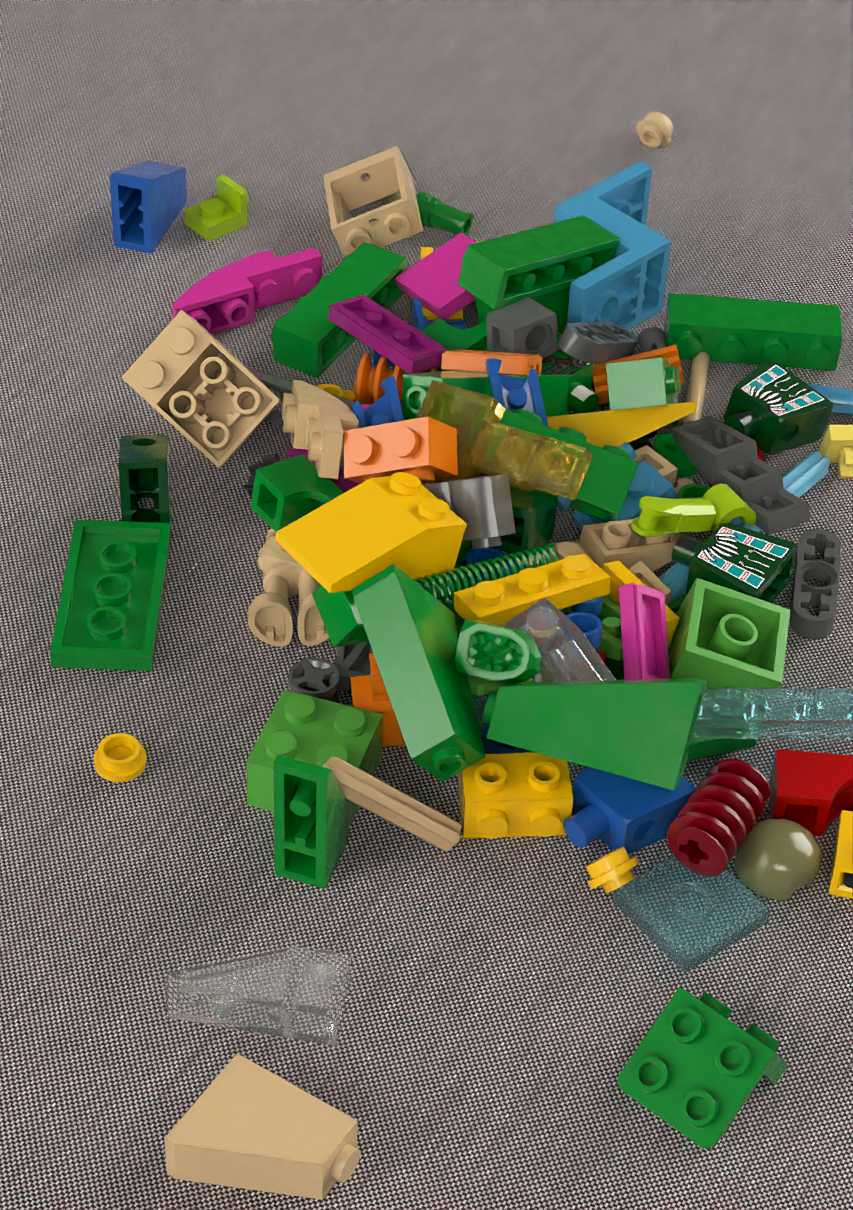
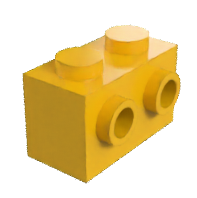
M540 753L485 754V758L459 773L458 781L463 838L492 839L498 837L566 835L564 822L572 816L573 807L568 761Z

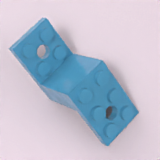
M642 161L627 167L555 206L554 223L584 215L620 238L614 259L607 261L605 264L571 282L567 323L612 322L630 330L663 311L671 240L646 226L653 167Z

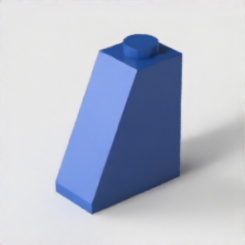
M147 160L111 173L110 191L114 246L153 254L187 202L185 167Z

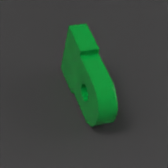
M664 433L654 438L652 449L678 468L676 478L697 475L698 470L673 439L672 434Z

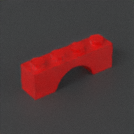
M776 749L769 780L772 794L769 797L770 819L784 818L800 824L813 835L824 836L829 825L840 816L842 810L853 811V755Z

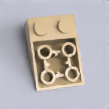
M183 310L173 318L121 377L220 469L281 402L226 347Z

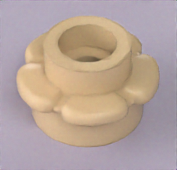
M650 112L643 118V121H638L636 131L640 134V140L649 147L667 146L671 141L670 136L673 131V124L666 115L660 112Z

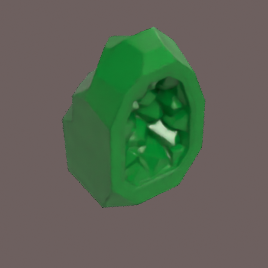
M465 619L459 634L455 662L458 672L494 681L518 683L526 682L539 673L542 656L535 640L521 629L481 620Z

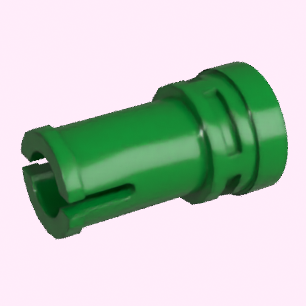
M424 191L418 193L416 198L422 225L429 228L435 226L456 235L463 233L467 236L473 222L472 214L443 204L441 199L431 196V194Z

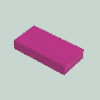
M636 583L619 586L624 680L670 679L664 591Z

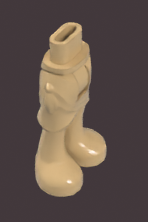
M271 528L266 535L264 546L259 550L258 565L263 571V590L265 593L254 598L248 608L247 620L249 629L259 640L272 646L284 647L289 645L293 635L289 598L298 594L297 629L299 640L306 646L320 644L329 639L312 593L321 584L275 541L276 532Z

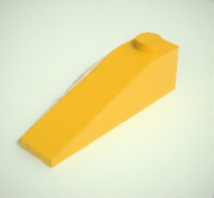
M686 402L547 417L548 426L559 430L560 427H568L579 431L586 436V442L603 448L604 445L620 447L625 442L634 441L697 411V403ZM557 464L559 475L569 471L566 467Z

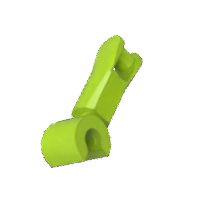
M720 483L707 490L702 498L669 499L651 496L642 497L639 502V507L642 509L640 516L633 519L631 528L636 533L651 538L680 532H703L710 530L714 532L720 524L729 523L736 517H739L746 525H755L756 513L727 484Z

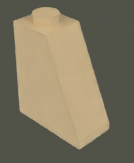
M237 1053L164 1138L167 1174L179 1180L323 1200L337 1181L344 1183L350 1178L359 1162L361 1151L357 1148L358 1121Z

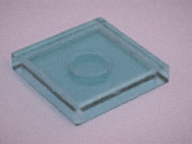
M674 855L625 885L615 889L613 903L684 973L689 972L767 924L770 910L726 869L719 876L706 877L698 875L685 868Z

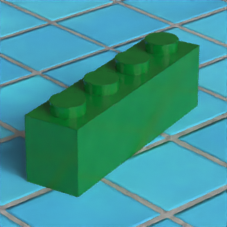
M582 215L467 245L466 252L462 258V268L457 284L491 308H501L527 297L532 299L570 288L571 282L578 277L614 259L620 238Z
M366 242L360 244L350 255H346L333 271L323 276L319 284L306 296H302L291 310L275 321L271 330L273 361L318 378L357 340V338L328 319L329 306L363 294L388 310L404 294L399 290L394 278L406 271L407 257Z
M669 293L664 323L665 342L667 347L677 346L680 359L692 360L700 352H705L709 355L710 362L761 365L771 358L782 367L836 371L843 339L840 306Z

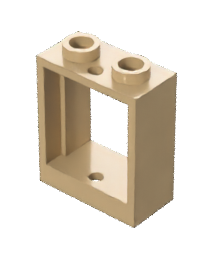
M398 145L323 175L331 230L345 256L350 255L363 242L382 248L423 231L413 178ZM363 173L370 174L367 178L361 177ZM400 191L401 199L350 219L349 211ZM373 218L378 219V220H375V221H373V222H369L370 219H373Z

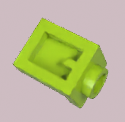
M224 174L216 177V196L185 209L184 224L208 242L248 225L247 206L249 199L246 190Z

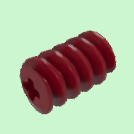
M728 758L717 761L708 770L706 777L698 784L697 790L688 798V802L679 811L678 817L669 825L667 833L668 844L672 853L685 868L706 877L719 876L726 869L728 861L736 854L737 847L744 842L746 834L754 827L755 820L763 814L764 802L772 795L769 783L763 774L747 762Z

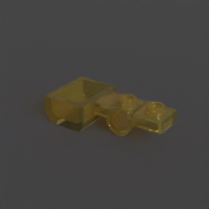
M432 380L417 418L428 416L457 429L458 476L436 479L435 482L479 477L481 472L489 475L508 474L509 485L526 491H534L536 488L569 499H576L593 458V454L587 448L500 424L505 408L493 397Z

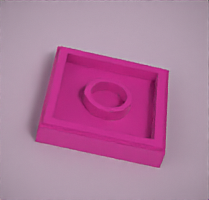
M459 233L394 279L399 290L412 299L420 300L421 305L443 320L448 319L475 300L474 295L457 283L462 268V258L466 252L467 245L477 242L463 233Z

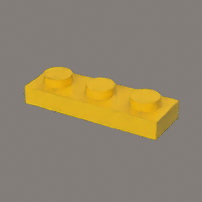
M585 553L569 555L553 563L536 568H526L519 573L493 581H483L473 587L454 592V610L464 620H481L508 626L610 594L611 577Z

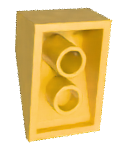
M396 472L392 476L369 478L278 530L275 541L329 593L352 590L392 564L415 580L418 577L423 578L425 575L431 576L433 573L438 574L442 571L452 570L457 560L467 523L457 516L445 501L438 499L426 489L416 476L409 473Z

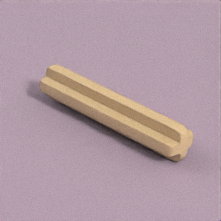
M330 757L322 765V767L332 770L345 799L443 851H450L454 844L459 842L461 838V825L456 820L339 757Z

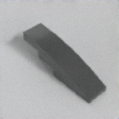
M712 416L671 429L673 439L712 487L720 483L727 484L756 513L755 525L768 535L810 521L808 503L784 489L782 472L758 458L755 440Z

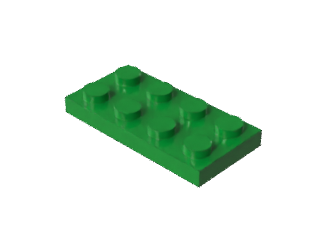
M75 519L50 650L51 667L153 671L172 538L171 523Z

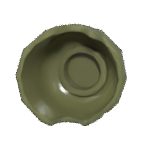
M784 818L767 819L755 824L752 830L746 834L744 842L738 847L734 870L742 884L758 895L784 901L788 900L803 885L806 888L811 887L815 877L819 874L822 851L813 834L800 824Z

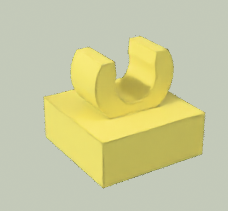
M829 425L820 446L822 457L827 456L831 463H837L840 479H853V425Z

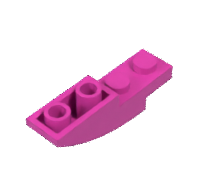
M313 247L277 258L268 249L232 262L212 272L185 291L172 304V317L174 318L183 310L210 334L255 322L254 310L305 296L319 284L322 279V255Z

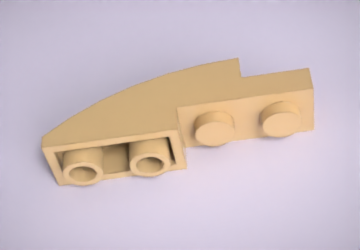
M293 380L291 393H283L281 420H284L283 431L284 433H290L293 448L308 450V460L315 461L318 477L338 479L339 466H344L343 431L357 429L359 421L354 412L335 396L302 380Z
M633 519L609 521L606 523L584 525L579 540L555 543V547L552 548L556 552L558 560H562L569 555L585 553L601 569L604 563L618 560L626 568H630L641 560L653 572L672 561L671 556L674 545L681 535L680 533H671L653 538L645 537L636 533L631 528ZM549 551V555L553 563L554 559L551 552ZM543 554L542 557L546 565L545 555ZM536 555V560H537L538 566H540V565H539L538 557H537V555ZM529 557L530 565H532V560Z

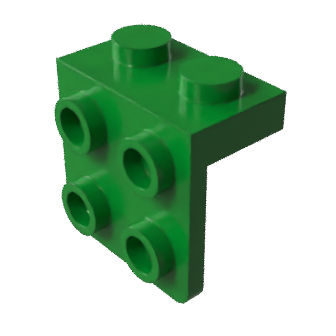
M679 986L620 1072L617 1083L623 1092L701 1148L711 1149L717 1145L761 1078L764 1076L776 1085L789 1065L776 1053L781 1043L752 1023L744 1031L728 1020L733 1011L705 991L697 999Z

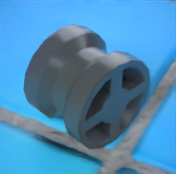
M308 658L292 666L288 676V684L291 691L339 703L337 690L340 674L334 664L321 658Z

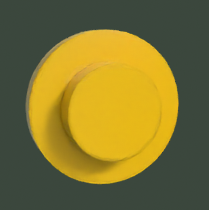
M116 733L105 737L94 754V768L102 778L112 782L133 780L143 773L147 765L145 749L134 736L126 733Z
M622 846L586 866L591 877L587 883L591 889L602 885L605 893H609L635 878L630 869L638 865L639 862L636 856L629 857L625 847Z

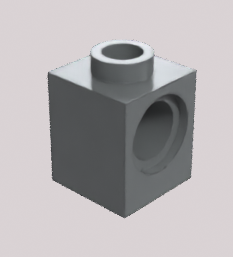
M530 297L486 314L488 351L539 354V357L542 358L557 352L556 332L558 330L556 313Z

